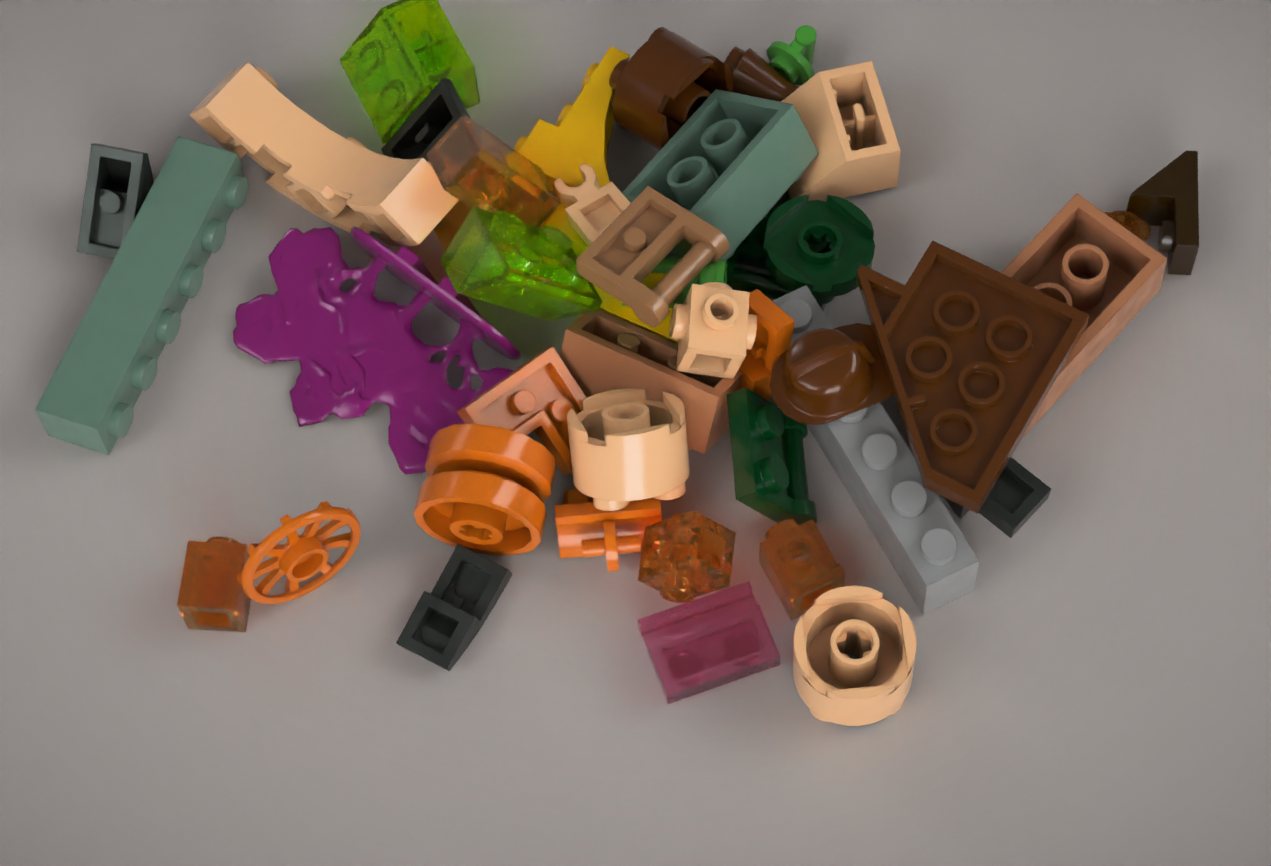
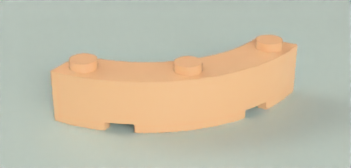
M249 62L230 71L189 114L225 150L238 153L239 159L247 154L270 172L271 175L265 182L317 217L351 233L352 227H357L367 234L371 231L379 233L378 237L386 245L404 247L420 245L461 199L451 188V179L447 173L435 163L426 161L423 157L418 159L388 157L368 150L355 138L347 137L345 139L296 106L278 91L276 82L266 71L259 67H253Z

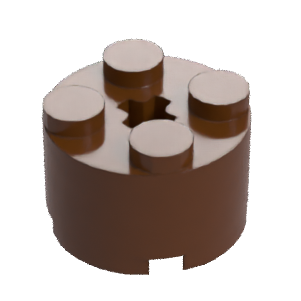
M660 27L651 34L648 41L634 53L630 60L624 59L620 61L613 69L609 85L615 90L612 106L614 119L621 128L660 151L715 89L733 92V72L730 66L720 61L717 57L680 35Z

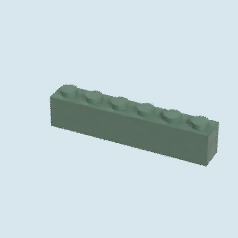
M178 136L35 408L48 436L110 455L117 439L123 438L128 433L133 420V408L142 390L146 391L151 387L157 372V360L165 344H171L176 338L180 328V315L188 299L194 298L198 294L203 282V269L211 253H217L222 247L226 235V224L234 208L239 209L246 199L248 179L244 175L238 153Z

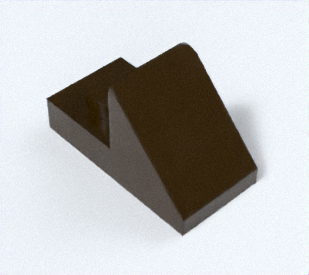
M1186 150L1138 187L1130 195L1124 219L1125 224L1160 226L1158 247L1159 252H1168V274L1191 275L1199 248L1198 151Z

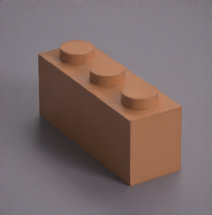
M594 307L589 308L565 329L560 358L587 398L598 393L627 388L645 389L646 400L663 402L662 391L680 398L685 408L688 449L696 450L703 454L728 430L727 394L739 390L743 375L742 372L737 371L733 379L678 372L676 371L678 344Z

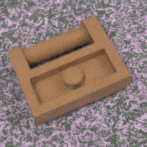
M647 186L576 259L577 274L632 308L635 315L642 322L651 327H656L668 316L670 312L668 306L710 261L718 262L729 251L730 244L720 230ZM682 239L693 245L652 290L641 283Z

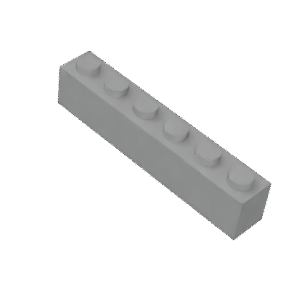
M807 285L772 301L795 320L790 347L797 338L808 331L819 328L834 329ZM881 403L848 414L835 421L820 425L807 424L923 615L975 590L980 560L939 495L924 487L914 455Z

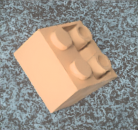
M872 61L818 72L781 101L794 105L819 153L803 171L801 177L786 191L788 200L798 196L809 195L808 201H826L827 195L846 198L898 187L901 150Z

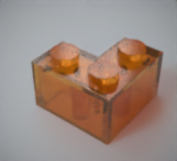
M464 114L426 154L443 189L459 199L454 207L437 224L434 231L446 256L486 283L561 204L539 166Z

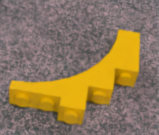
M611 46L599 64L593 63L589 67L583 80L581 93L574 104L567 103L564 106L556 126L539 119L529 136L523 135L519 138L511 155V164L514 166L517 190L551 204L544 215L541 226L542 231L545 233L547 255L573 268H576V259L588 246L569 224L565 212L566 207L560 202L554 181L561 178L568 187L580 186L584 181L579 166L585 163L594 169L600 188L610 183L607 172V152L615 123L612 109L615 90L610 87L609 79L613 69L620 61L624 59L630 60V54ZM650 273L641 283L652 290L666 274ZM582 276L579 277L573 292V299L577 304L578 318L589 308L594 307L678 344V339L670 338L669 335L673 308H669L668 316L658 326L651 327L642 322L635 315L632 308L622 306L621 301Z

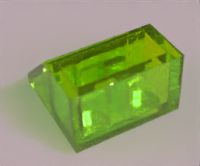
M399 0L382 7L340 58L341 67L382 144H385L442 78L451 79L466 109L480 104L475 67L438 0Z
M473 206L440 259L457 293L544 320L553 321L598 310L603 302L593 284L577 274L576 259L578 257L571 247V239L565 233L548 225L543 226L541 229L523 223L515 215L503 210L493 213Z

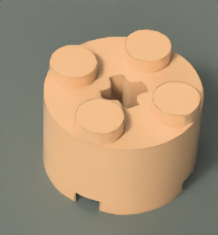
M627 388L598 393L582 400L583 411L578 414L572 408L567 413L573 482L577 490L589 497H593L595 508L604 511H614L626 507L629 501L648 498L673 500L684 495L686 492L685 481L689 477L690 467L685 408L680 398L662 391L663 402L646 400L645 389Z
M864 586L838 587L823 593L814 600V604L800 617L795 627L793 639V678L800 697L815 718L840 725L862 726L878 722L900 710L911 687L917 646L915 629L909 615L900 605L898 608L883 598V593ZM848 654H857V659H851Z

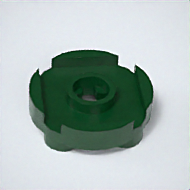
M809 195L798 196L784 202L770 216L763 244V264L767 267L772 277L787 290L792 292L807 285L819 305L828 304L835 296L844 295L858 287L857 270L861 265L872 268L875 251L874 230L867 215L859 207L846 199L827 195L826 201H808ZM812 240L819 244L826 240L831 244L829 245L828 252L816 253L809 249L807 241Z

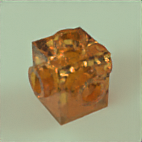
M694 510L687 513H677L672 515L670 519L646 526L640 548L641 559L637 581L660 591L662 598L676 603H689L694 601L697 596L729 587L736 532Z

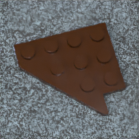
M932 240L905 285L863 265L857 270V284L924 487L978 514L1087 327L1089 314Z

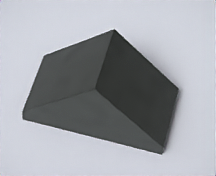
M442 78L381 148L383 155L399 159H418L423 157L426 161L433 162L441 167L447 175L479 163L472 120L451 79Z

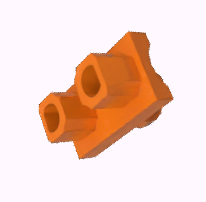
M568 489L564 493L562 505H554L560 559L606 555L608 572L620 571L618 554L665 549L661 501L658 499L648 498L629 501V504L622 509L604 511L594 507L593 497H589L577 489Z

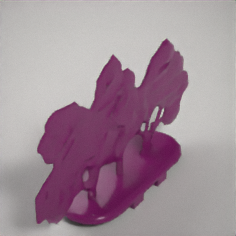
M331 227L313 228L305 233L297 228H290L268 256L278 291L274 295H258L252 300L238 305L235 314L237 327L233 330L235 345L238 349L259 359L264 364L275 361L298 360L300 362L301 373L296 379V384L289 391L293 412L297 416L299 427L322 422L330 414H335L340 419L364 416L373 402H383L388 405L391 422L388 427V444L400 470L406 475L426 472L425 463L429 446L436 432L454 424H465L457 411L513 372V370L500 367L480 370L474 358L473 342L480 339L499 354L512 360L520 359L522 357L521 353L508 339L481 317L462 288L447 277H444L438 284L422 260L406 247L402 246L395 254L363 230L352 227V238L373 260L368 266L350 268L342 259L339 236ZM383 269H386L417 292L408 305L398 306L396 303L378 301L373 294L378 275ZM349 278L358 280L348 292L341 291L340 285ZM428 302L460 324L458 333L451 343L430 346L416 338L412 332L413 319ZM439 351L446 352L441 363L430 361L431 355ZM455 354H460L461 356L456 364L461 368L465 366L462 386L458 389L451 388L447 382V367ZM475 373L483 380L482 386L477 390L471 389V378Z

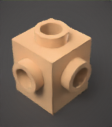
M720 282L691 285L683 304L675 303L671 314L669 335L670 338L678 339L676 371L728 379L735 377L746 357V350L752 349L756 337L757 316L748 314L750 292L733 290L729 285Z

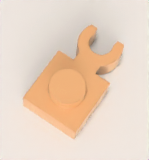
M584 163L579 166L584 181L580 186L568 187L561 178L555 180L554 184L560 202L566 207L565 212L569 224L589 247L631 203L612 181L600 188L594 169Z

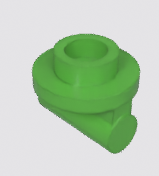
M808 25L800 26L795 32V39L790 44L774 41L767 49V56L770 60L769 64L793 84L803 85L814 76L811 65L813 63L817 37L815 29Z

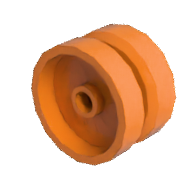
M472 423L454 424L438 430L431 439L425 463L428 477L421 484L414 509L416 524L428 535L447 545L456 547L459 544L475 553L503 556L519 555L534 550L542 539L547 516L544 502L552 493L557 469L555 457L541 443L524 434L503 427Z

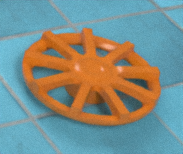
M320 502L317 509L301 514L293 519L288 514L280 518L282 525L270 533L260 544L251 543L247 549L250 556L242 572L237 574V580L247 597L262 604L283 603L304 596L331 579L351 558L360 540V524L350 508L331 507L328 502ZM324 520H331L319 529ZM346 525L351 528L349 533L327 538ZM306 526L303 533L298 535L296 530ZM287 537V542L285 544H277L282 539ZM345 547L341 556L333 564L328 562L329 554L327 550ZM265 556L273 557L260 563ZM319 571L322 572L321 575H319L318 577H316V578L313 579L312 581H310V582H308L307 584H305V585L299 587V582H300V581H304V580H307V579L311 578L312 576H314L315 574H317ZM270 572V573L258 584V586H257L256 588H254V583H253V581H254L255 579H257L259 576L264 575V574ZM285 574L287 577L285 593L269 595L273 585Z

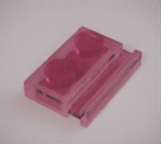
M749 581L637 620L638 630L647 647V653L667 704L780 665L779 651L761 608L755 600Z

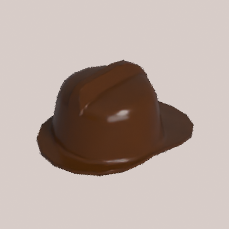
M861 323L839 326L834 329L819 328L804 333L793 342L787 351L782 353L772 369L770 380L774 403L785 416L803 424L820 425L835 421L848 414L878 404L894 394L872 326Z

